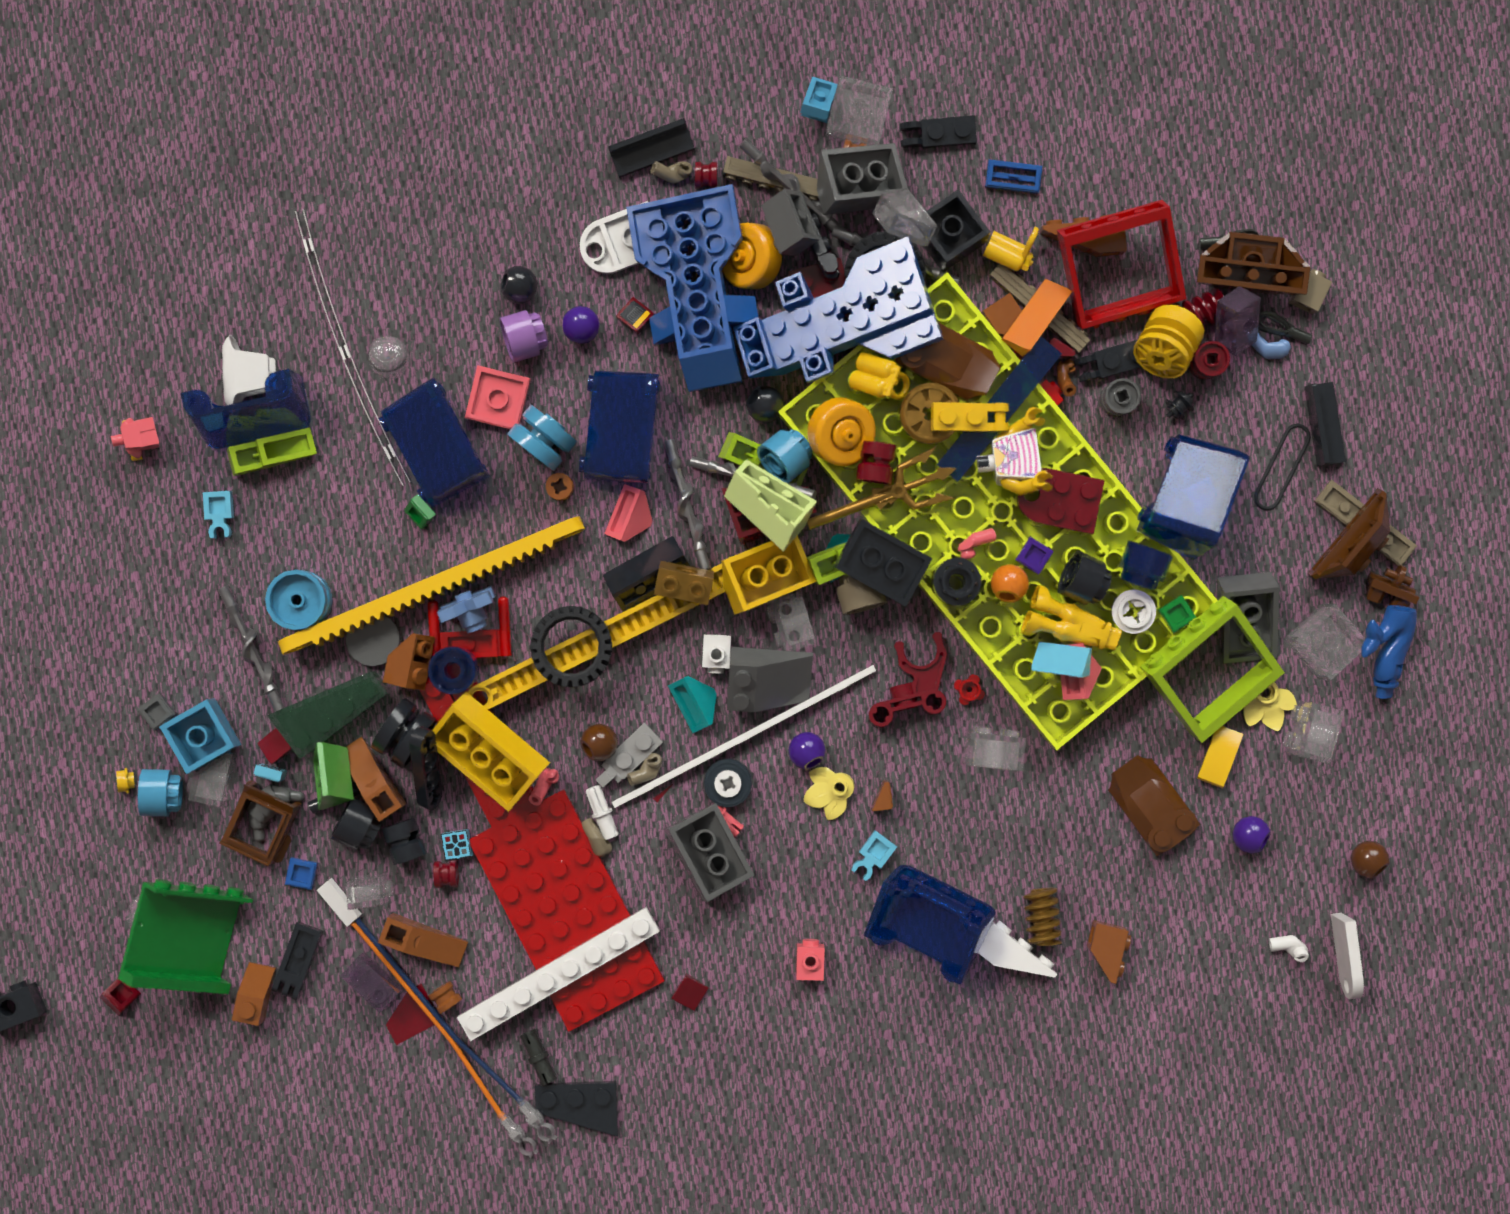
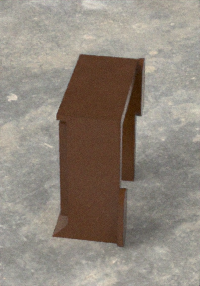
M250 780L244 785L238 804L219 844L259 863L270 866L275 862L280 863L284 859L291 843V837L288 834L302 804L299 802L289 804L257 789L258 783ZM250 801L283 815L267 852L234 837Z

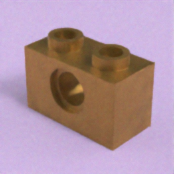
M661 561L654 595L708 605L714 571Z

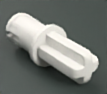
M596 785L588 788L586 794L594 813L592 818H596L604 839L607 840L619 835L611 815L613 810L608 807L601 786Z

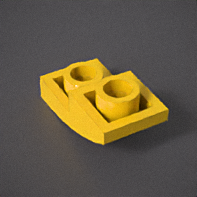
M1224 726L1220 727L1212 736L1197 779L1223 788L1243 734Z

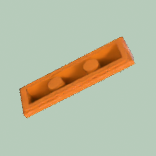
M1045 279L1001 340L1023 357L1033 348L1072 291Z

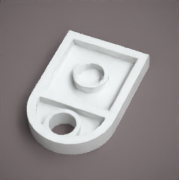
M627 209L594 221L584 230L580 239V252L585 263L594 271L612 274L639 264L634 257ZM591 244H598L602 247V254L598 258H590L587 255V248Z
M1343 913L1331 914L1341 987L1348 999L1361 998L1364 991V981L1356 921Z

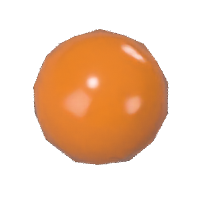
M1012 564L1003 565L991 577V588L999 600L1017 602L1027 593L1029 579L1025 571L1019 566Z

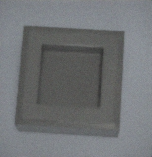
M161 693L156 694L137 709L153 731L177 714Z

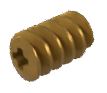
M1057 888L1032 889L1031 893L1023 896V899L1032 901V904L1024 907V910L1033 912V915L1025 918L1026 921L1034 923L1033 926L1026 929L1027 932L1035 934L1034 937L1027 939L1028 943L1038 946L1062 944L1060 940L1055 939L1061 936V931L1054 929V927L1060 925V920L1053 918V916L1059 914V909L1051 907L1058 903V898L1050 896L1057 892Z

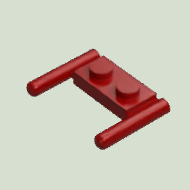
M503 596L498 599L499 629L477 630L471 633L466 631L440 632L439 616L437 614L439 610L438 602L435 600L428 602L429 636L435 637L431 660L512 656L509 599Z

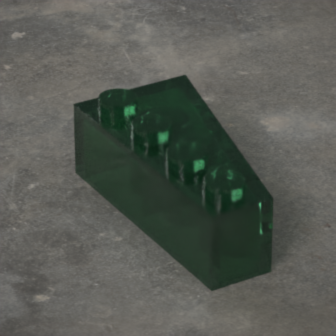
M370 671L267 716L299 759H302L315 751L318 742H327L392 693V691L383 682L377 671Z

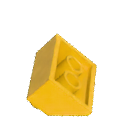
M798 535L784 551L773 541H769L722 560L724 590L734 614L744 612L816 582Z

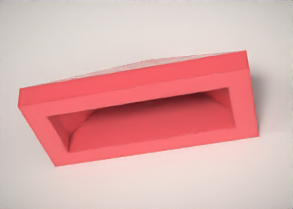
M624 484L604 534L626 542L649 528L652 524V517L645 491Z
M1083 643L1066 644L1071 646L1086 647ZM1092 654L1090 676L1075 677L1061 675L1063 700L1089 698L1102 670V667Z

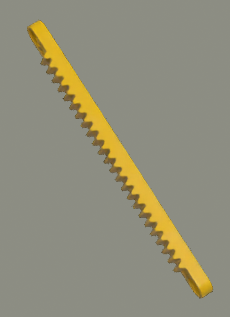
M580 516L565 520L289 635L278 641L280 650L283 655H286L312 644L324 646V640L334 642L335 635L343 638L345 631L351 634L354 633V627L362 630L364 629L365 622L369 625H374L375 618L383 621L385 614L393 617L395 610L403 613L405 612L406 605L412 609L415 608V601L425 604V597L434 600L435 593L444 596L445 589L453 592L455 591L456 584L463 588L465 587L466 580L475 583V576L484 579L485 572L487 571L494 575L495 568L497 567L504 571L506 563L513 567L515 566L516 559L523 563L525 562L526 555L535 558V551L544 554L545 547L547 546L554 550L555 543L584 531V524Z
M722 563L709 569L714 571L709 600L725 592ZM657 595L604 621L611 635L612 648L700 605V603ZM590 628L546 650L545 654L555 669L565 672L597 656L598 640L595 632ZM531 657L469 689L468 694L473 697L476 691H484L488 696V701L484 707L489 710L547 681V679L537 670Z

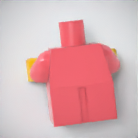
M153 417L136 421L132 418L123 420L120 427L121 434L111 436L113 447L124 445L125 451L131 455L132 461L141 460L143 450L159 448V440Z

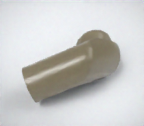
M656 161L652 165L650 173L674 184L688 178L693 169L689 162L681 161L667 167Z
M650 754L644 760L640 770L627 774L630 786L652 780L657 776L662 765V758L659 754Z
M592 818L584 820L582 827L594 854L599 857L609 855L612 851L611 843L604 839Z

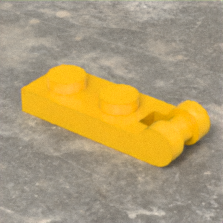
M933 402L931 403V431H1009V423H1006V412H1009V403ZM988 413H995V423H988Z

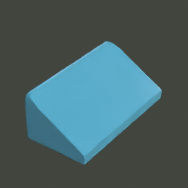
M1039 642L1031 670L1075 677L1090 676L1092 648Z

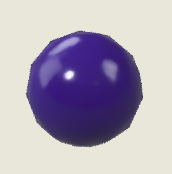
M573 307L564 315V334L574 343H589L599 332V318L588 307Z
M802 732L794 736L789 744L788 752L790 760L796 767L808 770L816 767L824 760L826 749L823 740L817 734Z
M1254 816L1240 819L1232 831L1235 845L1243 852L1251 854L1260 853L1271 835L1268 824L1261 818Z

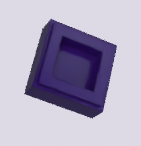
M1029 537L1015 561L1039 575L1054 551L1034 538Z

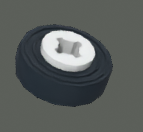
M730 758L719 760L712 764L706 772L704 778L705 792L709 799L718 806L726 808L735 807L743 803L750 795L752 788L751 774L740 761Z

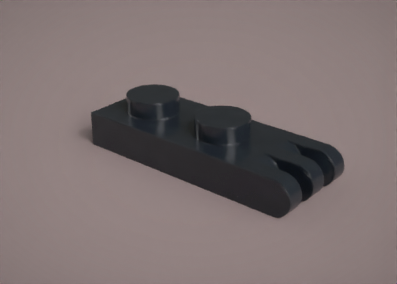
M299 921L296 922L271 991L277 993L281 983L285 985L282 995L288 996L291 987H294L292 999L298 1000L323 930Z

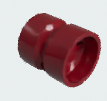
M1205 342L1194 353L1193 359L1189 363V371L1198 379H1212L1222 374L1228 368L1230 363L1229 351L1220 342Z
M863 441L860 454L863 462L858 464L856 480L877 484H891L893 468L890 466V463L895 460L896 445Z

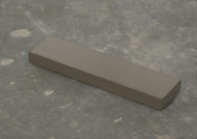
M1333 480L1327 483L1313 501L1344 526H1347L1364 505ZM1390 525V533L1387 535L1389 540L1378 552L1396 566L1403 565L1417 545Z

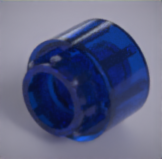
M1128 540L1119 567L1123 568L1121 578L1132 584L1154 590L1157 588L1159 581H1165L1173 555Z
M458 646L446 647L439 650L431 658L428 674L431 683L436 689L446 694H458L470 689L475 684L479 675V665L476 657L469 650ZM452 662L460 666L461 671L457 678H452L447 673V667Z

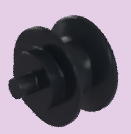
M1175 391L1174 395L1176 398L1173 401L1165 400L1167 404L1166 409L1168 410L1166 416L1169 419L1173 416L1176 419L1185 420L1184 412L1186 410L1194 411L1193 401L1191 400L1193 395L1191 393L1186 395L1184 392L1179 393Z

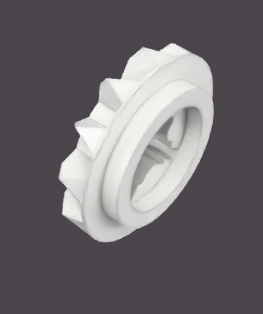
M1140 590L1124 591L1115 598L1111 608L1113 621L1119 629L1132 634L1147 630L1153 624L1156 616L1154 601L1147 593ZM1128 601H1130V604H1132L1134 607L1144 606V608L1137 613L1138 623L1136 619L1133 618V616L1123 617V615L1126 614L1127 611H1129Z

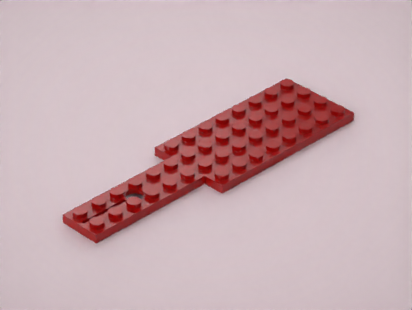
M463 658L427 677L425 690H420L433 717L437 719L436 723L438 724L449 708L465 692L468 693L469 689L477 685L478 682L466 659ZM479 690L473 694V698L483 706L487 703L483 691ZM492 708L489 709V711H490L493 715H495L494 712H493V710H492ZM464 774L491 825V828L470 838V845L536 970L631 916L602 859L594 854L588 837L583 830L582 821L565 789L544 799L540 805H533L529 801V796L534 789L531 785L508 812ZM645 941L549 996L569 1032L664 982L665 979Z

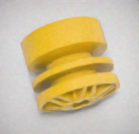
M1176 305L1157 307L1150 315L1144 330L1134 345L1133 354L1136 361L1144 370L1161 378L1174 379L1182 376L1188 369L1194 353L1204 338L1205 330L1202 322L1195 314L1185 308Z

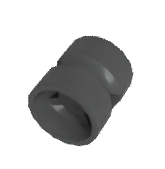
M1116 379L1101 391L1099 398L1100 406L1110 416H1124L1138 406L1141 397L1140 389L1130 379Z

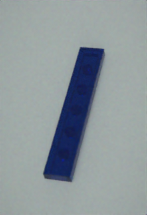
M1040 337L987 403H1009V412H1006L1007 422L1062 353L1043 337ZM988 413V423H995V413ZM963 432L936 466L939 468H956L949 476L958 482L998 432Z

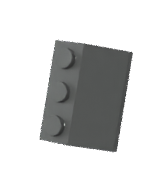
M895 143L821 150L819 152L817 193L823 214L897 207L909 194Z
M716 803L664 829L702 901L708 902L754 876Z

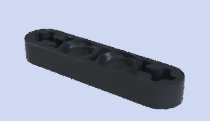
M418 726L413 731L409 741L416 799L419 806L432 811L437 808L442 798L436 736L434 731Z

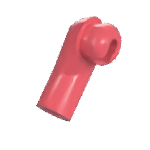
M990 528L972 533L958 546L961 558H973L976 555L973 547L995 542L996 533L994 529Z
M545 768L540 774L529 796L531 804L540 805L551 783H557L559 773L556 769Z

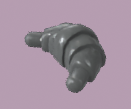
M270 784L262 789V791L287 803H291V801L301 802L305 798L303 792L292 790L290 787L273 786ZM250 801L246 808L250 827L253 829L255 840L262 842L265 839L264 828L267 827L266 823L278 813Z

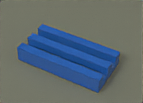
M988 160L985 188L1039 194L1042 166ZM993 167L1036 172V175L1034 177L993 172ZM992 178L1033 182L1034 186L992 181Z

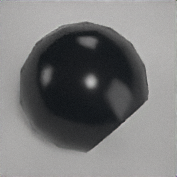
M513 266L507 269L503 275L501 293L512 303L523 304L528 302L537 291L538 282L536 276L530 269L524 266Z
M758 386L750 393L746 407L749 415L755 421L771 423L780 416L778 411L784 407V401L781 393L776 388Z

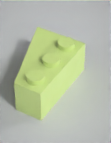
M747 459L735 471L724 495L782 551L789 546L806 526L817 503L814 499Z

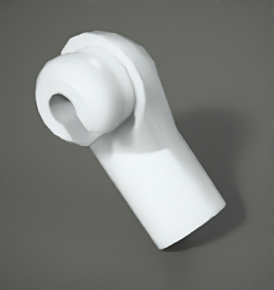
M1288 935L1269 938L1271 952L1286 950L1297 962H1305L1308 959L1307 946L1296 936Z

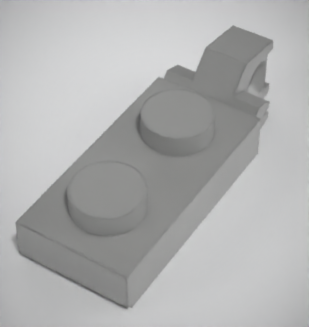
M644 722L601 765L605 771L596 781L602 787H605L613 778L619 783L659 747L663 741Z

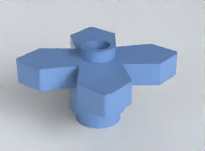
M492 585L472 594L470 591H466L455 596V600L441 605V609L437 612L441 623L457 617L461 627L465 628L467 633L487 626L485 621L487 616L483 606L491 604L496 596Z

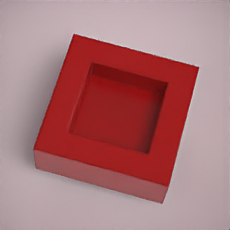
M1046 379L1040 384L1056 405L1063 401V398L1060 396L1063 392L1055 382L1049 383Z

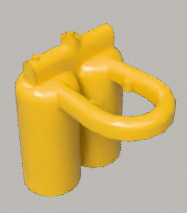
M1034 227L1026 245L993 231L983 257L1014 271H1019L1020 269L1027 271L1034 262L1032 261L1033 254L1029 251L1038 235L1039 228Z
M865 352L858 356L856 361L858 370L854 371L849 379V386L852 389L880 398L887 396L900 400L906 396L909 391L910 380L905 373L900 372V366H897L894 361ZM901 378L903 380V388L900 393L896 394L893 387L897 385V379Z

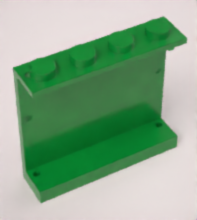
M156 879L155 883L143 882L118 979L128 986L135 988L229 994L231 983L221 978V973L239 905L244 904V902L252 903L253 899L244 895V890L235 887H228L226 891L210 884H204L203 888H198L193 883L180 882L179 885H172V882L163 879Z

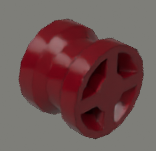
M695 162V189H701L703 186L710 187L711 189L717 187V162H711L710 164Z
M451 860L449 863L434 862L433 878L435 888H442L444 885H450L452 888L458 887L459 872L457 860Z

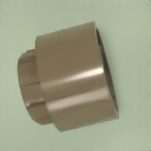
M843 575L839 577L840 586L836 588L843 615L856 614L888 603L885 595L851 576Z

